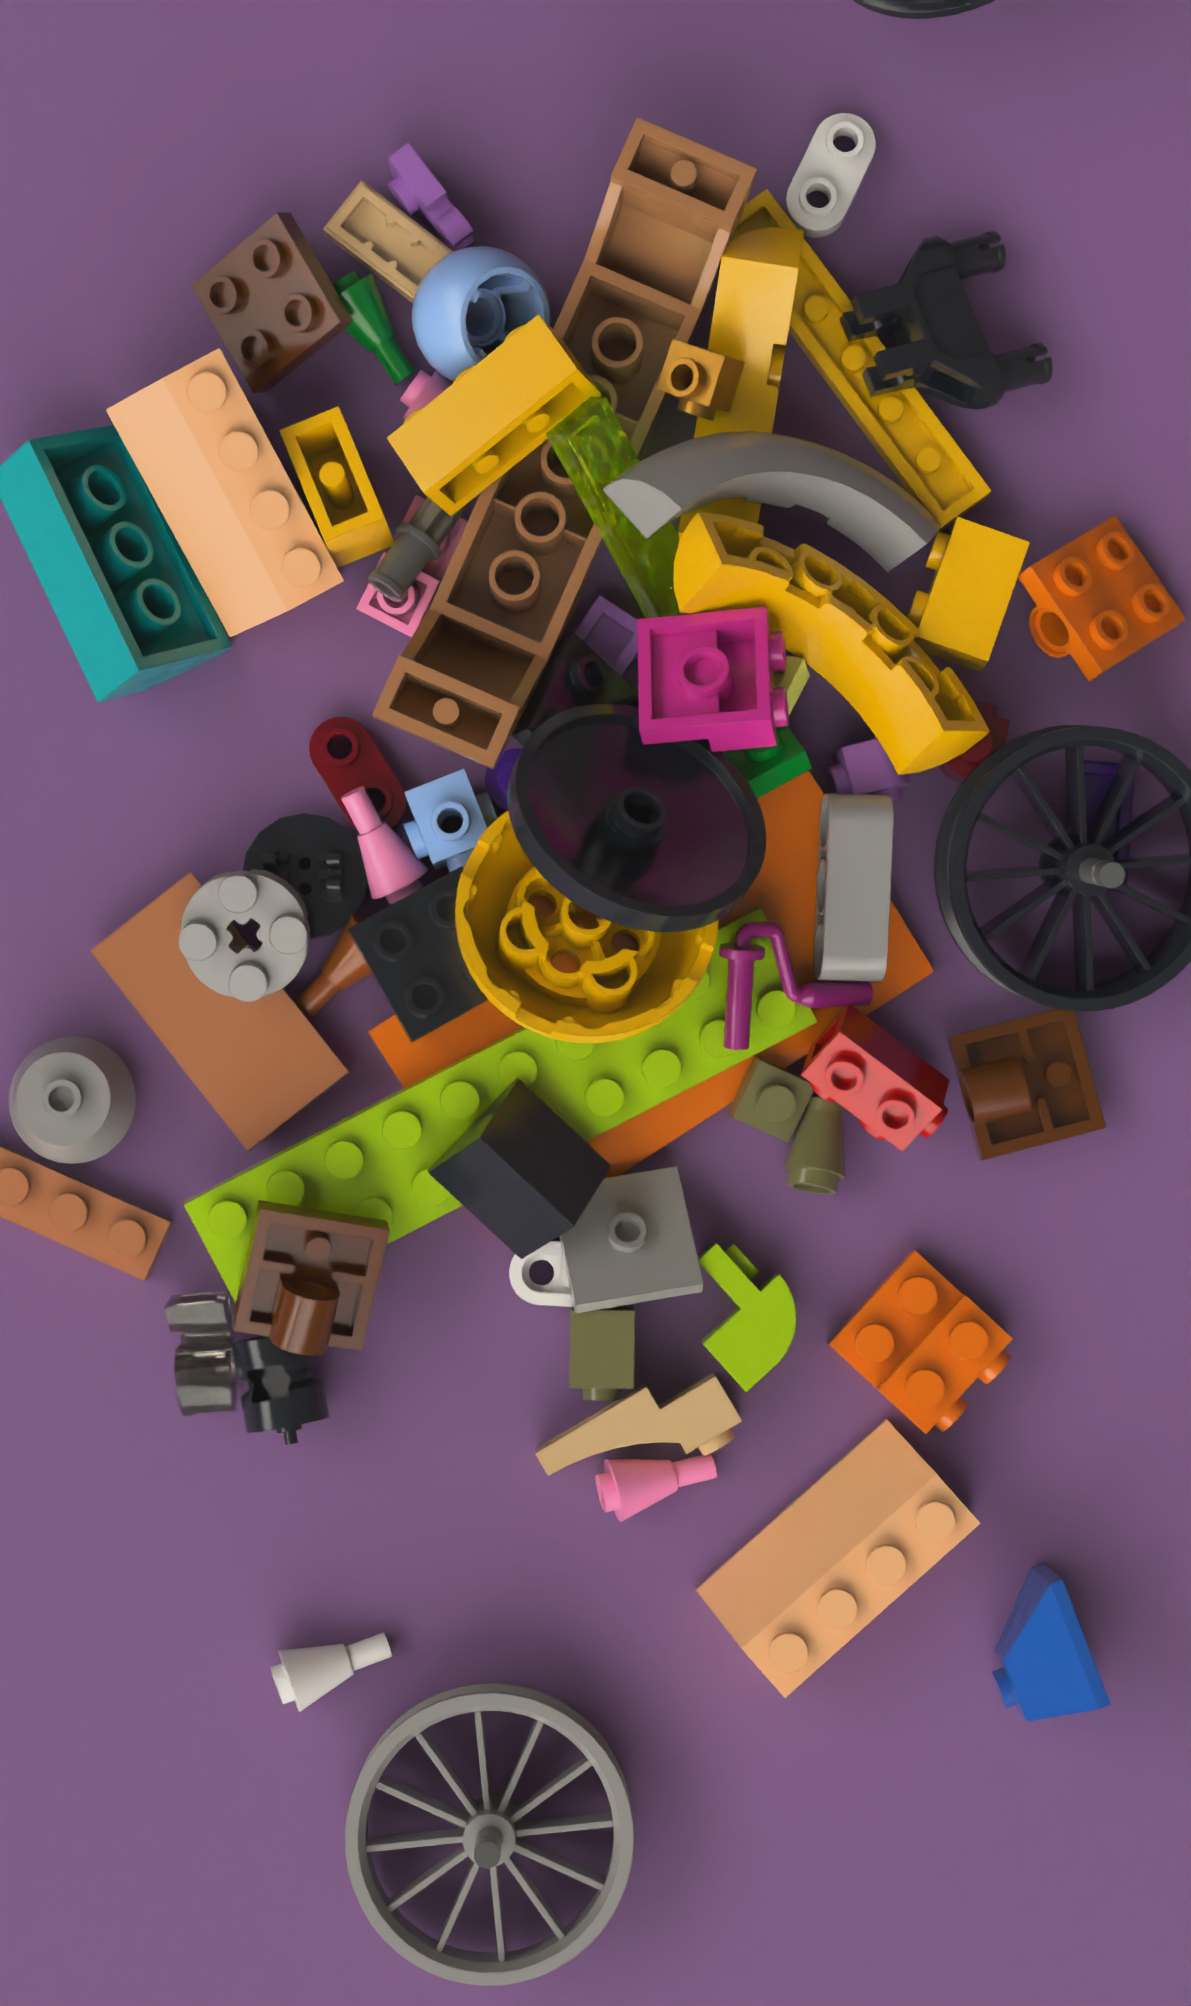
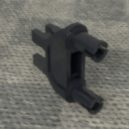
M988 231L983 235L950 243L939 236L924 238L897 284L854 296L851 301L854 311L843 313L839 319L848 342L893 332L898 346L878 351L873 357L876 366L866 368L862 373L871 397L915 387L952 405L979 410L998 404L1005 392L1035 384L1041 385L1050 381L1053 371L1051 357L1038 361L1035 360L1036 357L1045 355L1048 352L1042 343H1034L1029 347L998 355L989 351L961 283V279L1003 270L1006 262L1004 244L989 249V245L999 243L1001 240L998 233Z

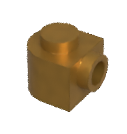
M672 339L657 390L680 397L677 410L713 421L717 409L730 412L745 362Z

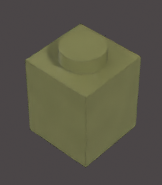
M570 1307L569 1388H582L583 1400H621V1389H634L635 1309L610 1308L575 1314L574 1307Z

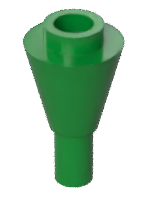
M354 270L332 284L354 321L344 330L369 353L373 352L394 384L401 383L415 373V368L394 339L395 332L374 274L361 279L357 271Z

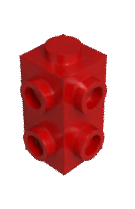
M851 1004L844 1008L810 1046L801 1076L808 1080L811 1088L821 1098L829 1102L839 1103L856 1116L863 1128L873 1137L879 1140H888L903 1152L918 1135L925 1139L931 1136L946 1117L948 1107L944 1105L950 1079Z

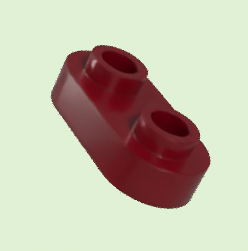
M334 717L321 723L315 729L310 739V758L350 824L357 830L341 797L358 787L364 786L367 793L379 791L385 795V806L377 813L382 822L385 821L395 830L402 823L406 815L407 798L401 784L366 728L358 721L348 717ZM340 737L347 738L352 742V751L344 759L333 758L329 753L332 741Z

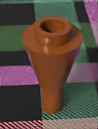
M352 913L323 964L321 968L322 973L295 1000L297 1005L310 1017H314L340 990L344 991L371 975L368 966L348 933L350 927L365 920L355 913ZM370 913L365 919H367L368 917H370V916H372V915H374V914Z

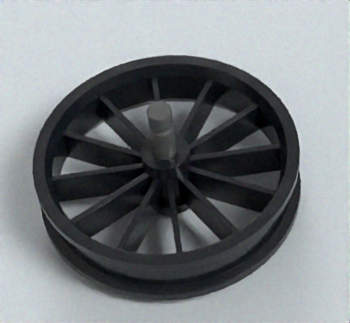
M1060 725L1031 731L1008 741L981 760L958 787L946 809L937 836L934 855V882L940 912L948 932L965 958L986 978L1011 993L1044 1006L1077 1012L1101 1011L1131 1004L1147 997L1176 977L1191 962V770L1169 750L1152 740L1121 729L1086 725ZM1083 746H1098L1124 755L1087 830ZM1065 748L1068 834L1024 766L1035 758ZM1142 765L1164 786L1169 796L1103 841L1139 766ZM1010 775L1014 777L1052 837V840L1047 845L981 813L997 788ZM1176 809L1179 810L1186 830L1189 854L1114 859L1113 853ZM979 822L1041 853L1039 866L967 871L968 850L976 823ZM1190 864L1187 890L1179 912L1122 884L1125 879L1124 869ZM1041 876L1042 885L979 928L972 911L967 882ZM1109 888L1175 920L1162 942L1146 958L1104 892ZM1056 894L1019 972L1016 971L994 951L988 940ZM1090 899L1133 965V968L1125 973L1094 984ZM1072 905L1076 986L1062 987L1036 982L1034 980Z

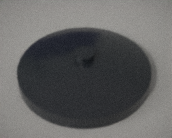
M610 703L590 704L558 713L543 722L531 734L512 768L507 791L508 812L516 838L524 853L539 873L556 890L578 906L605 920L622 926L651 932H679L697 929L709 925L731 912L744 898L760 872L766 851L765 822L758 800L740 770L722 751L712 752L708 739L643 745L639 733V707Z

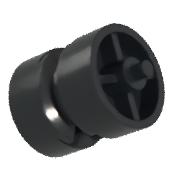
M261 1335L231 1343L237 1379L247 1382L249 1390L240 1397L247 1433L276 1429L277 1433L284 1434L285 1445L298 1443L296 1430L302 1429V1424L330 1417L324 1382L312 1376V1370L320 1363L319 1355L308 1356L290 1353L275 1346L268 1336Z

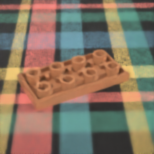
M190 872L90 951L237 1139L250 1152L350 1072L284 988L275 993L262 996L258 1000L245 1002L210 989L196 977L188 966L186 957L181 953L178 945L185 908L193 895L202 886L197 877ZM231 922L229 928L235 934L232 940L234 944L240 948L249 945Z

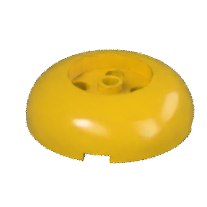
M508 811L498 817L480 836L460 875L457 887L455 926L458 943L466 966L479 989L495 1007L517 1024L537 1034L564 1042L598 1044L618 1041L647 1031L664 1021L690 997L707 970L718 935L719 920L687 931L651 932L613 923L583 909L556 890L533 866L516 838ZM539 895L547 896L555 904V912L548 918L536 917L535 907L528 903L531 898ZM578 920L587 921L594 929H585L582 925H575L574 922ZM619 934L632 935L638 942L639 950L634 951L624 948L616 953L612 948V939ZM558 954H569L576 959L578 971L574 973L559 972L550 962Z

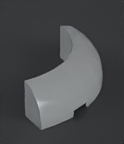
M755 431L724 432L694 438L659 451L631 466L603 489L646 539L663 525L677 517L708 506L717 500L744 497L745 502L765 503L785 508L797 504L825 515L829 526L859 545L887 573L924 547L942 526L921 503L898 484L872 467L818 443L777 433Z

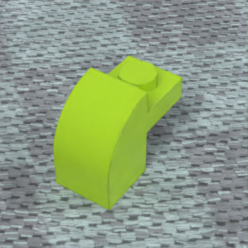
M713 1242L698 1256L699 1264L738 1307L700 1341L744 1391L747 1392L773 1369L788 1351L796 1328L795 1303L788 1285L780 1274L775 1272L757 1288L750 1280L759 1271L737 1246L733 1244L724 1252L717 1243Z

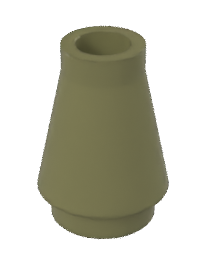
M820 1097L810 1098L783 1165V1170L788 1172L786 1183L788 1187L812 1194H837L839 1181L846 1179L843 1133L844 1107L839 1103L829 1102Z

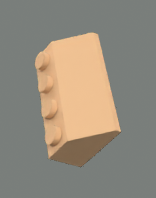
M220 348L106 409L229 637L283 614L344 581Z
M885 1419L696 1588V1591L741 1649L783 1697L786 1698L981 1523L894 1426Z

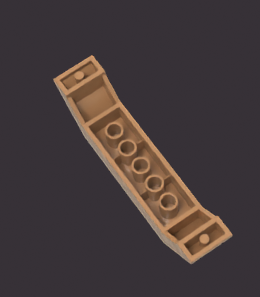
M636 118L611 174L610 184L584 261L553 328L566 343L602 395L480 493L429 610L402 654H398L372 713L374 718L493 770L495 769L513 737L512 734L559 640L564 639L620 512V509L603 489L631 466L642 461L671 396L669 393L657 390L671 341L675 339L688 344H694L718 281L721 256L728 243L734 237L756 177L757 168L641 118Z

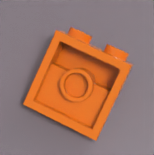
M912 1250L827 1344L914 1425L927 1434L934 1425L944 1432L961 1416L968 1403L960 1396L977 1378L986 1385L1004 1369L1012 1357L1004 1348L1013 1338L971 1299L955 1288L918 1252Z

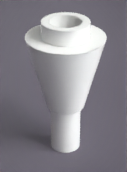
M383 1632L348 1646L336 1644L278 1650L282 1663L272 1666L270 1669L282 1704L295 1701L298 1711L301 1712L354 1675L353 1671L390 1658L392 1653Z

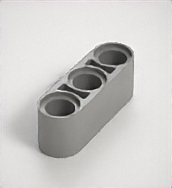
M825 793L823 795L819 820L814 931V972L817 980L881 982L884 979L888 955L894 827L893 803L889 795Z

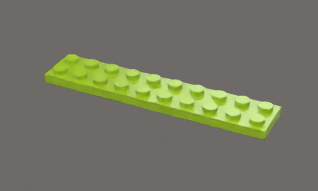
M755 907L718 926L715 948L707 970L698 986L673 1014L647 1031L613 1042L580 1044L548 1038L522 1027L185 1200L183 1205L235 1303L258 1200L386 1220L390 1228L387 1244L463 1206L427 1170L517 1077L587 1142L817 1023L811 1008L794 1003L785 995L770 938H752L751 944L765 947L764 959L754 961L749 1049L732 1050L723 1047L729 959L719 956V947L723 943H734L737 931L745 923L767 921L762 909Z

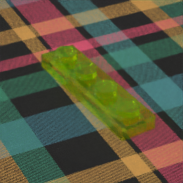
M591 396L548 431L546 436L645 618L691 614L679 611L674 592V560L679 544V536L672 521L663 525L646 539L603 491L608 484L640 461L607 398Z

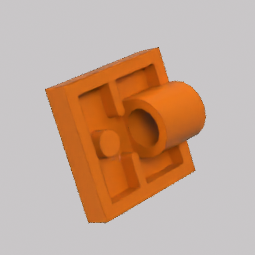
M1116 515L1034 563L1018 576L1037 605L1029 616L1030 633L1035 643L1043 652L1051 657L1061 658L1070 654L1089 682L1186 620Z

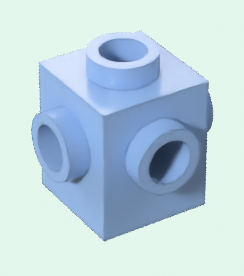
M465 769L404 792L415 820L403 824L417 860L429 856L435 870L445 866L448 867L449 872L461 866L464 869L469 856L477 845L478 839L497 819L488 793L484 792L475 796ZM457 818L463 821L462 827L455 833H445L441 830L444 822L448 819Z

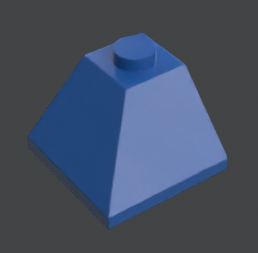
M1043 1562L1032 1566L995 1648L1002 1668L991 1673L1005 1708L1016 1705L1018 1711L1028 1722L1098 1710L1111 1705L1063 1579Z

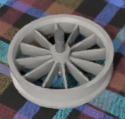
M488 1682L457 1686L428 1697L407 1710L381 1735L370 1751L353 1790L346 1817L345 1855L348 1873L354 1893L371 1925L387 1944L415 1966L446 1980L469 1985L500 1986L520 1983L543 1976L574 1959L594 1941L612 1918L625 1891L633 1859L634 1831L630 1794L622 1769L608 1743L587 1719L566 1703L539 1690L517 1684ZM483 1711L512 1712L536 1719L503 1794L491 1793ZM470 1712L475 1714L482 1794L475 1798L470 1794L425 1730L444 1719ZM545 1723L567 1737L585 1756L516 1805L510 1798ZM413 1737H416L465 1808L463 1811L458 1810L382 1775V1773L399 1750ZM591 1766L594 1767L602 1781L612 1811L609 1813L523 1821L525 1814ZM375 1788L452 1822L458 1825L459 1828L369 1837V1811ZM614 1827L611 1856L604 1876L522 1839V1836ZM453 1843L463 1844L390 1898L380 1883L371 1857V1852ZM513 1851L598 1890L585 1909L565 1927L514 1856ZM466 1857H469L472 1860V1864L438 1940L414 1926L397 1908ZM502 1863L506 1864L555 1933L550 1938L535 1945L507 1952L498 1865ZM479 1867L490 1868L498 1952L493 1953L468 1951L445 1944Z

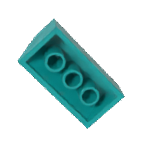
M114 425L29 439L0 465V499L98 703L145 691L232 648L213 605Z

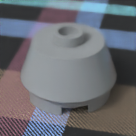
M78 1036L56 1038L35 1048L18 1066L9 1090V1112L18 1135L35 1153L58 1163H85L98 1159L110 1152L128 1132L136 1108L134 1081L123 1060L106 1045L93 1039Z

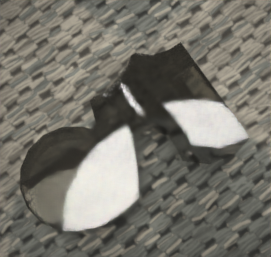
M229 1290L172 1295L164 1309L170 1332L181 1333V1343L175 1350L174 1374L182 1415L192 1416L198 1413L220 1411L235 1412L237 1409V1384L231 1343L235 1341L231 1338L230 1332L233 1310Z

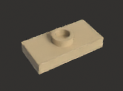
M362 180L323 228L325 237L412 304L418 286L428 270L444 256L454 252Z

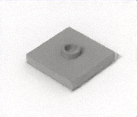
M677 1166L604 1178L575 1226L559 1236L575 1314L699 1293L703 1290V1278Z

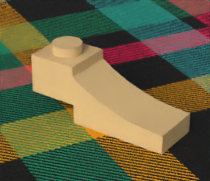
M714 1372L659 1405L647 1384L644 1383L622 1396L621 1400H615L538 1446L535 1455L548 1476L589 1456L636 1444L680 1443L686 1454L699 1448L702 1455L706 1456L736 1437L732 1427L742 1422V1419Z

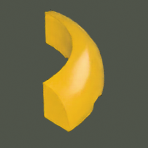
M767 227L745 232L729 242L722 254L708 350L744 361L745 365L730 412L717 409L713 421L697 416L694 438L724 432L755 431L772 433L786 348L782 345L786 346L804 230ZM744 497L726 498L713 501L708 506L683 514L680 518L678 530L679 540L698 511L728 515L758 524L761 503L745 502Z
M700 511L691 519L679 540L674 560V592L679 611L695 614L767 607L772 632L783 631L786 650L796 657L804 658L807 665L825 678L851 704L875 734L898 775L919 773L942 765L965 753L990 732L976 704L950 667H946L940 672L930 657L914 641L919 635L918 628L889 600L856 574L807 544H800L794 550L775 540L764 537V527L755 522L728 515Z

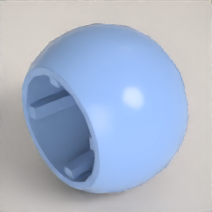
M489 246L463 248L444 256L428 270L421 280L413 301L412 328L417 345L428 363L440 375L454 381L462 371L477 365L499 347L511 331L526 325L538 314L550 326V303L539 277L519 257L505 250ZM467 310H468V318H467V322H466L465 319H466V314H467ZM475 346H479V347L485 346V347H484L483 349H480V348L475 347Z

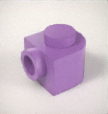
M877 738L840 748L832 755L835 765L827 768L832 793L889 795L892 798V803L902 800L900 788L911 784L909 774H897Z

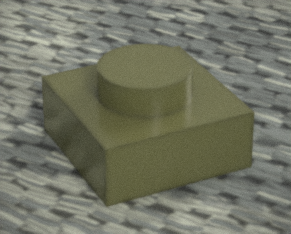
M755 1056L728 1110V1114L738 1121L789 1143L814 1090L807 1079Z

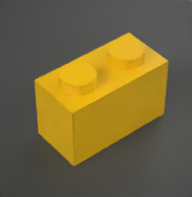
M339 406L279 430L322 537L337 568L391 547L394 539Z
M957 517L949 534L941 531L937 532L925 567L936 570L928 593L920 590L916 591L907 618L919 630V635L914 641L925 653L979 672L989 661L1030 542Z

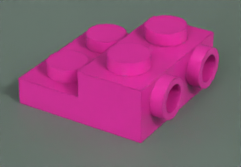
M767 607L637 619L639 733L643 745L708 739L712 752L777 746L776 727L789 726V711L786 688H775L774 671L786 670L787 660L783 631L772 632Z

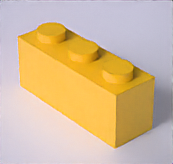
M538 314L526 325L511 331L504 342L477 365L462 371L456 377L453 384L429 404L412 412L405 419L403 425L389 435L387 439L422 492L448 515L452 516L602 394L566 343Z

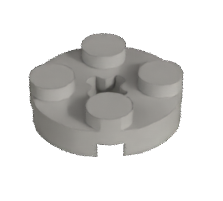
M251 869V871L238 870L231 873L228 871L210 878L193 895L182 916V927L178 945L181 953L186 957L188 966L202 983L222 995L235 997L240 1001L252 1002L260 999L262 996L281 990L300 971L310 950V926L307 920L309 915L299 893L281 877L268 871ZM252 919L261 926L256 936L262 942V945L257 948L250 945L240 948L232 941L235 934L229 928V925L234 920L244 925Z

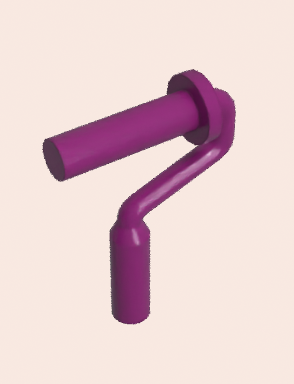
M757 921L745 923L737 931L734 943L720 944L719 956L729 959L724 1048L732 1050L749 1049L754 961L764 959L765 947L751 944L752 938H770L783 991L792 1002L799 1003L807 1008L839 1007L847 1006L848 1004L862 1006L869 1005L872 1001V985L870 982L865 981L806 982L798 987L784 933L775 922Z

